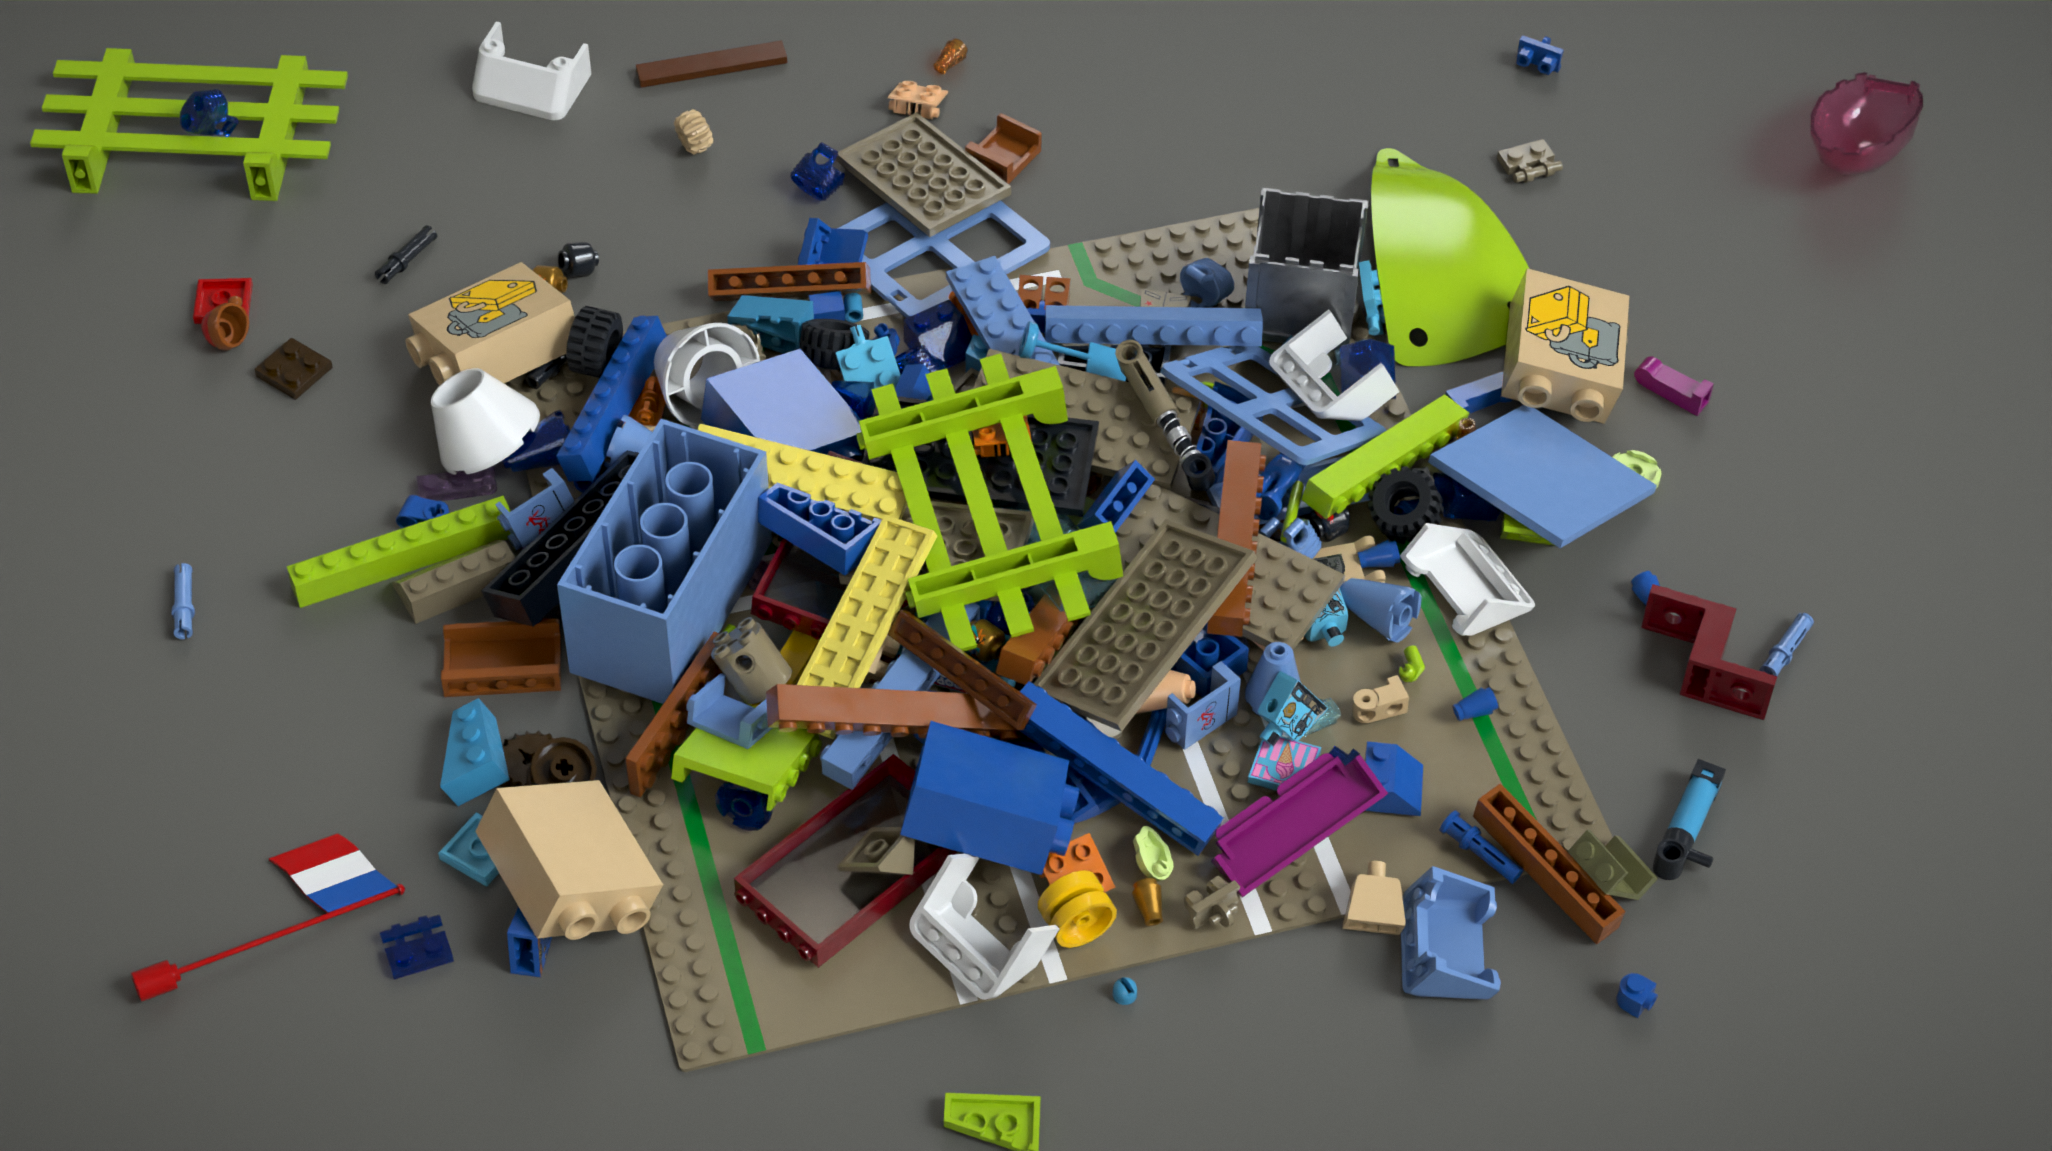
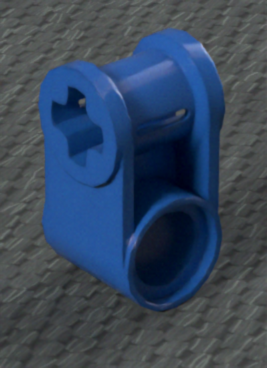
M410 495L406 498L397 515L396 523L402 529L448 514L449 508L445 502Z

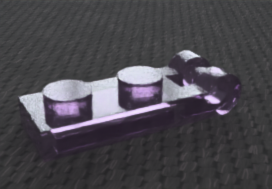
M494 466L472 474H466L463 470L456 471V475L445 472L417 476L419 496L435 501L494 494L497 491V482L493 479L495 477Z

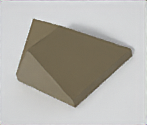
M871 827L840 862L837 868L842 872L913 875L915 839L900 835L902 827Z

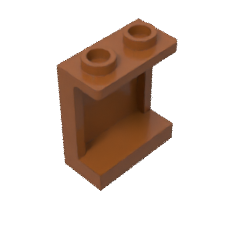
M1000 113L997 116L996 128L979 145L970 141L965 146V151L1009 184L1041 152L1042 133L1035 128Z

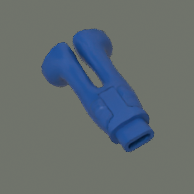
M1281 452L1268 463L1264 472L1260 475L1264 476L1262 493H1256V497L1262 498L1260 515H1257L1260 519L1270 520L1271 517H1277L1280 514L1282 498L1291 486L1298 481L1299 475L1306 465L1293 461ZM1275 484L1271 491H1267L1271 485Z

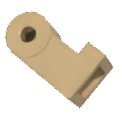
M1399 676L1387 678L1385 686L1375 688L1374 690L1361 689L1354 694L1352 715L1355 720L1361 723H1371L1407 713L1409 696Z

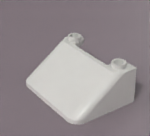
M1426 523L1400 555L1409 573L1416 577H1419L1420 574H1426L1458 615L1454 618L1452 627L1462 636L1475 635L1525 614L1535 607L1533 599L1479 534L1472 530Z

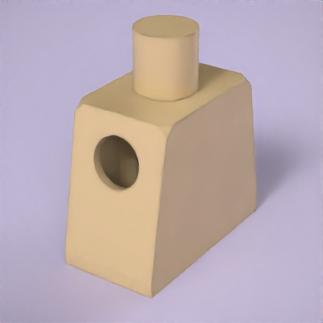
M1370 861L1368 862L1367 875L1358 874L1351 887L1342 929L1392 935L1401 934L1406 922L1401 883L1398 878L1385 877L1386 863Z

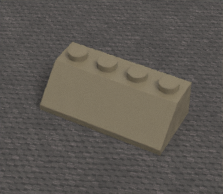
M494 540L395 580L392 584L413 621L417 624L483 597L484 595L481 590L513 561L515 556L505 540Z

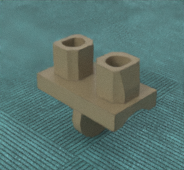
M1217 876L1207 884L1206 891L1210 894L1208 897L1203 898L1195 890L1187 894L1184 898V906L1190 914L1189 924L1195 930L1207 922H1210L1212 926L1220 923L1226 928L1233 925L1234 918L1232 914L1238 911L1236 906L1239 902L1237 891L1240 890V885L1235 880L1228 884L1220 876Z

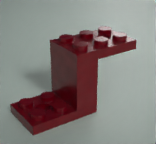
M1652 584L1641 628L1694 644L1680 695L1765 720L1777 676L1722 660L1737 609Z

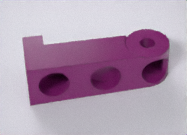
M1646 357L1634 372V377L1640 385L1696 416L1700 414L1710 401L1714 383L1706 379L1699 383L1663 365L1655 357Z

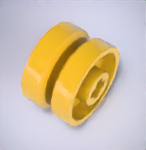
M1086 870L1072 872L1059 878L1042 893L1038 900V911L1044 921L1049 926L1056 925L1060 928L1055 939L1062 947L1067 948L1082 946L1101 936L1113 924L1117 914L1116 907L1108 895L1104 893V888L1093 872Z

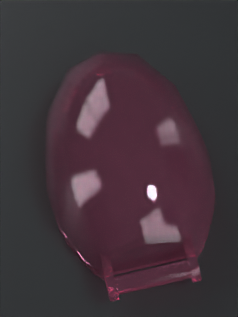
M1863 72L1855 74V79L1849 81L1843 79L1837 82L1836 88L1824 92L1818 98L1810 116L1811 137L1820 162L1843 176L1873 173L1893 159L1912 140L1923 109V94L1920 91V83L1911 81L1910 84L1884 80L1876 78V75L1871 74L1867 77L1868 73Z

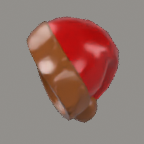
M230 297L228 303L218 305L203 317L201 322L202 333L213 347L227 351L238 347L244 341L249 329V318L245 309L241 307L243 302L240 297Z

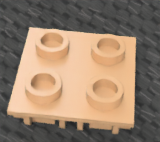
M903 81L888 95L889 99H894L889 102V110H893V113L908 114L910 116L913 112L914 103H916L915 113L920 114L921 110L923 118L933 120V118L939 117L940 108L936 107L945 98L948 91L941 90V87L937 85H927L924 87L918 86L914 81Z

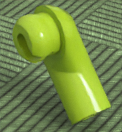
M1414 645L1405 648L1404 654L1408 664L1405 663L1404 668L1400 666L1398 671L1402 681L1407 683L1416 681L1425 670V665L1418 648Z

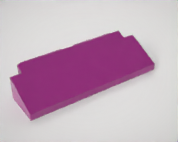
M1329 753L1322 754L1281 783L1277 788L1279 798L1274 802L1271 798L1264 796L1220 826L1215 832L1218 840L1215 844L1223 853L1218 854L1211 862L1229 883L1235 880L1240 885V890L1237 893L1243 898L1381 800L1388 792L1361 755H1358L1345 766L1338 756L1334 759Z

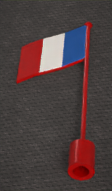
M338 833L271 857L269 861L287 873L302 893L326 914L181 968H177L176 963L170 965L168 960H164L131 973V977L138 997L143 1002L178 989L176 982L181 981L180 974L397 893L403 895L405 887L402 884H397L396 886L378 872L352 842Z

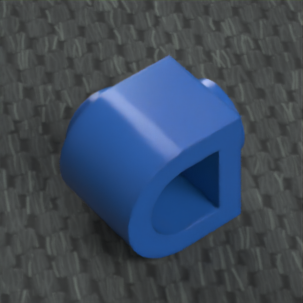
M1636 973L1624 976L1621 979L1616 997L1619 1007L1638 1018L1644 1009L1649 1011L1658 997V994L1654 993L1657 984Z

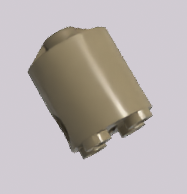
M752 617L741 621L738 627L731 632H722L713 639L715 647L712 650L711 657L722 673L726 675L727 680L745 704H755L765 700L766 692L776 684H786L791 677V667L760 623L755 622Z

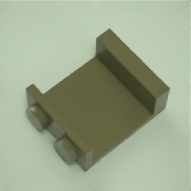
M1586 830L1568 850V853L1607 895L1639 900L1658 880L1655 874L1620 836H1614L1604 846L1590 830Z

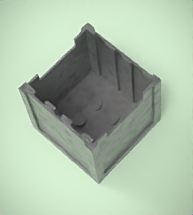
M1262 188L1257 239L1253 256L1250 255L1245 302V308H1261L1263 318L1262 341L1284 343L1291 335L1294 337L1329 309L1347 337L1346 340L1333 350L1348 351L1368 201L1351 198L1343 200L1333 198L1334 196L1320 195L1319 197L1309 195L1310 193L1296 192L1295 194L1280 192L1278 189Z

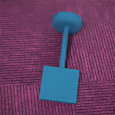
M1031 321L1027 323L1020 343L1018 355L1020 358H1030L1036 346L1087 360L1085 372L1126 381V376L1121 372L1115 355L1116 349L1090 342L1088 353L1037 340L1039 333L1037 323Z

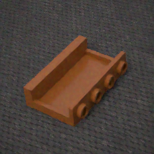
M543 618L534 627L512 621L443 625L444 670H441V682L444 697L561 691V631L559 619Z

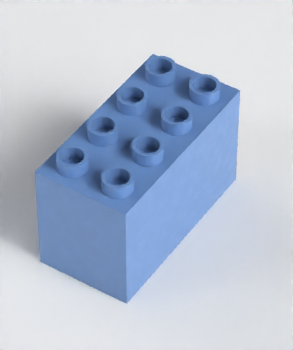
M660 419L557 584L570 673L664 704L714 631L720 632L772 542V531L758 523V497L769 489L766 451Z

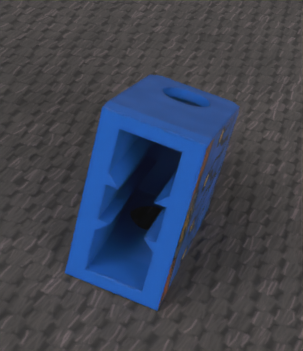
M518 906L507 932L510 972L512 974L541 977L552 937L537 939ZM530 940H532V944L529 950L527 948V943Z

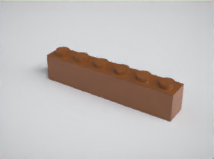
M866 262L708 269V296L713 301L739 300L742 295L797 298L841 291V295L848 293H858L859 295L871 294V272Z
M1055 582L1029 614L1034 632L1013 637L1007 641L1001 650L996 674L1024 685L1028 681L1032 682L1035 677L1039 678L1045 664H1050L1054 652L1060 651L1064 638L1069 639L1074 626L1078 627L1082 618L1068 622ZM1081 583L1090 609L1093 601L1089 597L1092 586Z
M1501 783L1478 799L1473 814L1476 821L1596 945L1619 928L1626 911L1610 895L1605 894L1576 860Z

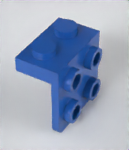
M809 218L808 226L804 232L802 249L798 256V265L862 262L868 233L859 229L830 228L819 218Z

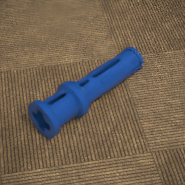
M1453 811L1444 820L1439 831L1443 834H1449L1459 842L1461 849L1466 851L1470 849L1511 884L1515 883L1522 875L1524 869L1483 838L1480 829L1477 826L1472 827L1464 821L1458 811Z

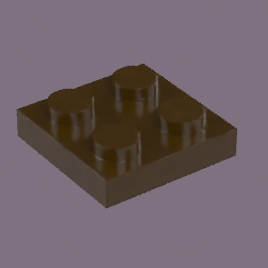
M291 337L254 370L256 377L296 400L329 372L333 366L330 359Z

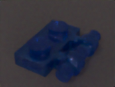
M425 915L419 917L416 922L402 926L398 923L392 925L389 930L379 932L383 944L394 940L396 943L395 946L385 948L394 980L454 962L445 931L432 934L431 929L443 926L440 915L429 918ZM422 932L423 937L405 942L404 937Z

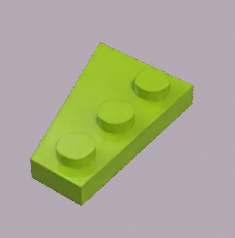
M945 1093L944 1127L1014 1151H1039L1041 1096Z

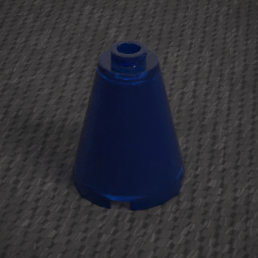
M561 410L554 411L538 422L534 432H531L529 429L522 438L524 444L502 460L505 468L511 467L513 472L560 465L557 454L571 431L569 425H565L563 422L565 418Z
M728 781L719 787L715 795V804L723 817L727 814L734 820L732 824L747 831H758L771 819L774 808L771 812L767 811V794Z

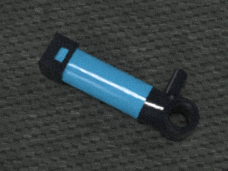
M1701 759L1697 760L1689 783L1666 833L1657 847L1653 871L1661 879L1675 880L1679 878L1686 860L1707 868L1711 867L1714 860L1713 857L1694 850L1692 847L1708 811L1718 795L1726 769Z

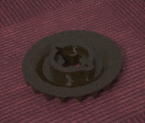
M526 730L524 735L519 736L515 733L511 740H504L502 747L510 780L501 784V787L527 786L526 775L530 763L526 765L525 758L532 760L540 745L550 739H554L550 733L544 735L539 730L536 733H529Z

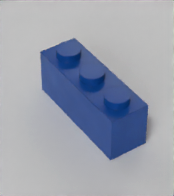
M1136 460L1116 472L1076 526L1081 530L1111 521L1116 533L1155 478Z

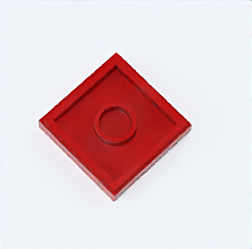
M252 278L198 279L193 313L194 324H201L203 317L220 304L228 303L232 296H238L242 299L241 307L245 309L249 318L253 288Z

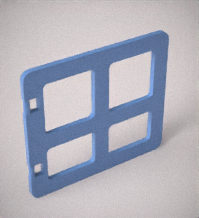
M1001 200L932 237L927 236L888 203L837 228L859 229L868 233L888 221L894 220L915 236L875 259H869L865 255H863L862 262H866L870 267L871 289L885 301L890 302L899 313L912 322H920L950 304L948 296L953 291L951 286L948 285L934 294L918 300L886 273L926 251H933L953 269L974 263L970 257L948 239L987 218L995 219L1024 243L1022 246L997 259L1006 274L1045 254L1050 249L1049 239ZM899 294L904 300L899 302L894 296Z
M1258 346L1220 347L1185 357V359L1180 361L1175 360L1164 363L1161 369L1162 375L1293 461L1302 465H1310L1361 447L1387 431L1385 427L1367 417L1360 421H1349L1358 428L1338 435H1332L1290 408L1303 403L1290 388L1275 393H1267L1226 367L1251 359L1275 373L1269 363L1271 354ZM1206 372L1210 373L1251 400L1234 404L1192 376ZM1273 414L1314 440L1315 443L1298 446L1256 418Z

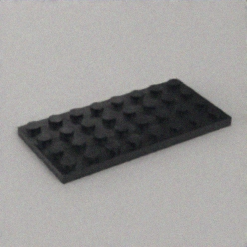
M897 396L901 409L927 401ZM876 405L873 417L879 415ZM1033 414L1027 415L1031 442L1056 514L1083 517L1099 431V421L1068 417V421L1063 423L1045 424L1039 422ZM969 431L968 433L974 448L973 432ZM946 438L913 447L929 497L967 502ZM1000 444L1001 456H998L997 446L994 445L995 456L981 458L980 455H976L992 505L1030 510L1010 449L1009 455H1006L1005 444ZM865 449L862 464L897 472L891 453L869 459Z

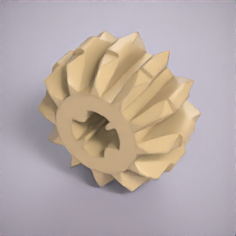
M694 109L687 110L676 117L674 121L675 131L686 151L694 155L707 150L713 143L712 132L699 111Z

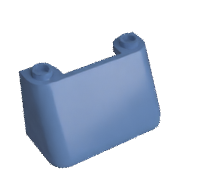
M1432 866L1402 896L1406 921L1405 927L1401 932L1403 990L1405 993L1420 997L1488 1000L1500 991L1501 985L1496 970L1490 968L1484 970L1482 924L1496 912L1495 887Z

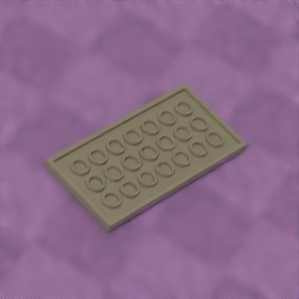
M993 349L988 350L986 357L1001 353L1009 378L1056 366L1064 389L1067 416L1069 418L1099 421V431L1091 472L1113 477L1120 469L1136 460L1155 478L1152 484L1168 490L1171 489L1180 464V456L1174 453V449L1171 448L1166 436L1163 434V428L1154 425L1129 382L1031 358H1020L1018 355ZM982 368L973 389L987 385ZM1168 392L1179 411L1177 418H1180V425L1184 426L1188 433L1191 434L1200 409L1201 400Z
M1151 484L1115 533L1119 542L1123 571L1165 519L1217 537L1220 514L1168 489ZM1258 533V537L1252 536V541H1257L1254 580H1248L1247 585L1253 586L1251 603H1245V608H1251L1249 626L1243 625L1242 636L1265 647L1273 642H1282L1294 650L1344 583L1345 574Z
M1165 519L1123 571V577L1115 581L1091 611V615L1087 616L1042 672L1041 676L1034 682V685L1043 688L1048 695L1058 702L1069 706L1073 712L1122 732L1257 560L1255 552Z

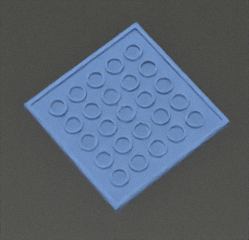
M1525 405L1432 453L1428 461L1446 475L1559 548L1654 494L1657 487L1656 484L1537 409Z

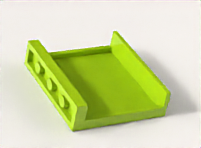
M696 728L674 753L671 779L683 782L692 770L767 794V811L771 812L778 801L782 802L789 787L795 786L798 776L801 772L807 770L810 760L819 755L822 741L819 740V734L808 733L807 729L780 732L779 728H772L753 746L746 749Z

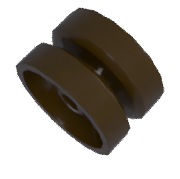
M566 737L550 739L540 745L533 755L527 770L526 785L595 781L597 767L594 756L587 746L576 739Z

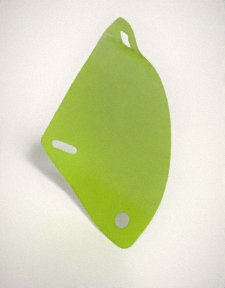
M1385 148L1380 150L1377 154L1376 165L1372 173L1371 209L1376 264L1392 357L1403 366H1433L1467 359L1506 345L1510 311L1507 303L1512 301L1526 269H1530L1516 243L1488 205L1467 186L1446 174L1421 166L1395 149ZM1388 159H1398L1399 167L1389 166ZM1414 328L1424 330L1428 336L1427 343L1422 347L1413 345L1409 339V334Z

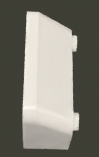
M495 22L479 47L472 91L474 99L481 103L548 120L562 119L566 116L591 76L588 44L583 43L574 59L557 57L546 68L503 57L505 47L501 23Z
M1329 309L1271 355L1269 363L1274 372L1316 417L1321 419L1360 421L1367 418L1399 393V390L1382 363L1338 397L1321 380L1332 367V361L1327 354L1347 339Z
M969 854L948 855L910 919V931L915 939L978 998L983 1000L996 998L1038 965L1060 928L1056 925L1028 928L1021 941L1016 942L1009 951L971 915L977 904V893L974 887L966 880L979 857Z

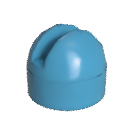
M1122 977L1118 979L1113 986L1112 995L1114 1000L1122 1005L1133 1003L1137 998V985L1131 978Z

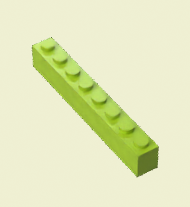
M1444 394L1308 479L1301 500L1325 519L1332 516L1335 512L1341 513L1352 502L1360 501L1371 490L1375 491L1372 485L1375 481L1380 482L1382 480L1380 477L1382 474L1389 475L1391 474V469L1394 468L1401 471L1402 467L1408 466L1410 469L1416 461L1421 458H1427L1438 447L1443 448L1452 438L1460 437L1467 428L1465 423L1469 412Z
M504 496L286 566L291 588L299 607L302 608L447 560L494 540H507V536L511 533L509 530L505 531L499 523L497 517L500 513L495 505L501 502L511 512Z

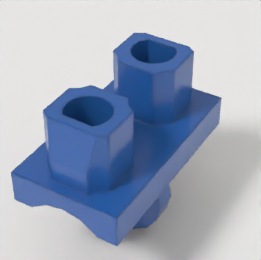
M1522 35L1519 40L1516 63L1523 67L1529 66L1530 63L1538 66L1540 73L1549 75L1552 71L1558 73L1561 68L1564 50L1550 45V37L1545 36L1542 42Z

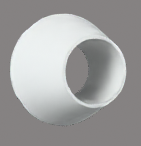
M710 323L678 330L665 337L656 350L654 369L670 412L683 424L698 429L700 424H704L701 420L706 378L760 362V358L752 339L739 328L727 323ZM703 356V362L699 371L689 380L693 366Z
M479 368L467 369L453 375L436 389L431 398L441 464L447 472L455 475L456 471L463 470L466 474L476 473L507 458L524 444L522 438L529 429L531 432H534L540 418L539 409L533 401Z

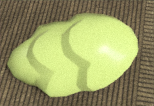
M1143 826L1133 839L1136 863L1146 877L1162 881L1169 877L1174 867L1169 847L1154 829L1149 826Z

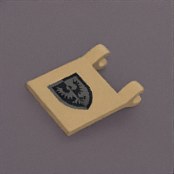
M1364 536L1353 543L1321 548L1313 558L1345 574L1344 582L1350 578L1385 583L1386 576L1382 570H1376L1364 576L1357 552L1375 546L1372 536Z

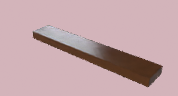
M780 40L636 64V72L640 86L648 87L788 62L783 42Z
M900 610L887 634L1017 730H1024L1037 706L1036 703L907 610Z

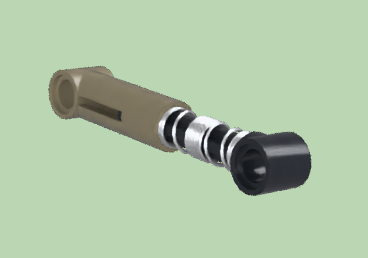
M1135 340L1121 342L1115 351L1121 372L1128 379L1154 425L1163 428V434L1166 436L1171 448L1174 449V453L1180 456L1179 459L1189 486L1195 491L1208 490L1215 482V474L1210 459L1200 453L1199 450H1196V445H1192L1190 434L1184 426L1180 425V418H1177L1179 416L1177 407L1145 356L1139 342ZM1141 374L1143 375L1144 379L1146 380L1147 384L1149 385L1148 387H1146L1145 383L1143 382L1142 378L1140 377ZM1203 470L1202 473L1195 474L1197 471Z

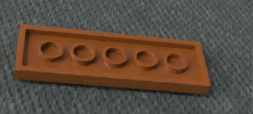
M715 631L712 633L627 755L626 766L630 794L641 798L645 790L653 786L656 774L661 767H665L668 764L672 751L676 745H681L690 726L687 724L688 711L686 709L689 698L699 692L707 682H711L722 673L711 657L712 650L715 647L713 639L720 633Z

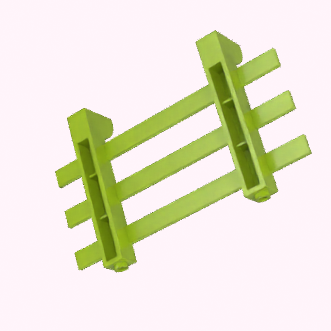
M106 48L102 62L57 60L53 71V76L59 78L97 79L92 96L46 94L42 105V112L86 114L81 131L35 129L30 145L31 147L64 149L62 158L72 193L98 194L112 150L245 156L243 164L251 200L277 201L288 158L328 159L331 147L330 141L293 140L297 122L336 124L340 110L339 106L302 105L306 87L345 89L348 72L308 70L306 56L281 55L277 69L135 63L131 49ZM132 80L273 86L268 103L127 98ZM121 115L263 121L259 138L116 133Z
M1001 353L979 359L987 385L955 394L947 368L925 375L933 400L901 409L893 383L871 389L879 415L860 420L861 432L856 433L860 450L866 449L869 459L891 453L913 524L933 530L937 534V538L925 559L929 573L908 579L910 590L906 591L905 594L909 608L915 607L918 618L941 612L951 643L962 651L977 648L964 605L998 596L1011 638L1034 632L1021 589L1054 580L1069 622L1091 615L1077 573L1088 570V573L1093 578L1099 580H1112L1123 577L1119 542L1111 521L1063 534L1023 416L1033 414L1039 422L1045 424H1058L1068 421L1064 389L1056 366L1009 378ZM1001 423L1041 540L1011 550H1007L968 433L969 431ZM944 438L947 440L985 556L955 566H951L913 448Z

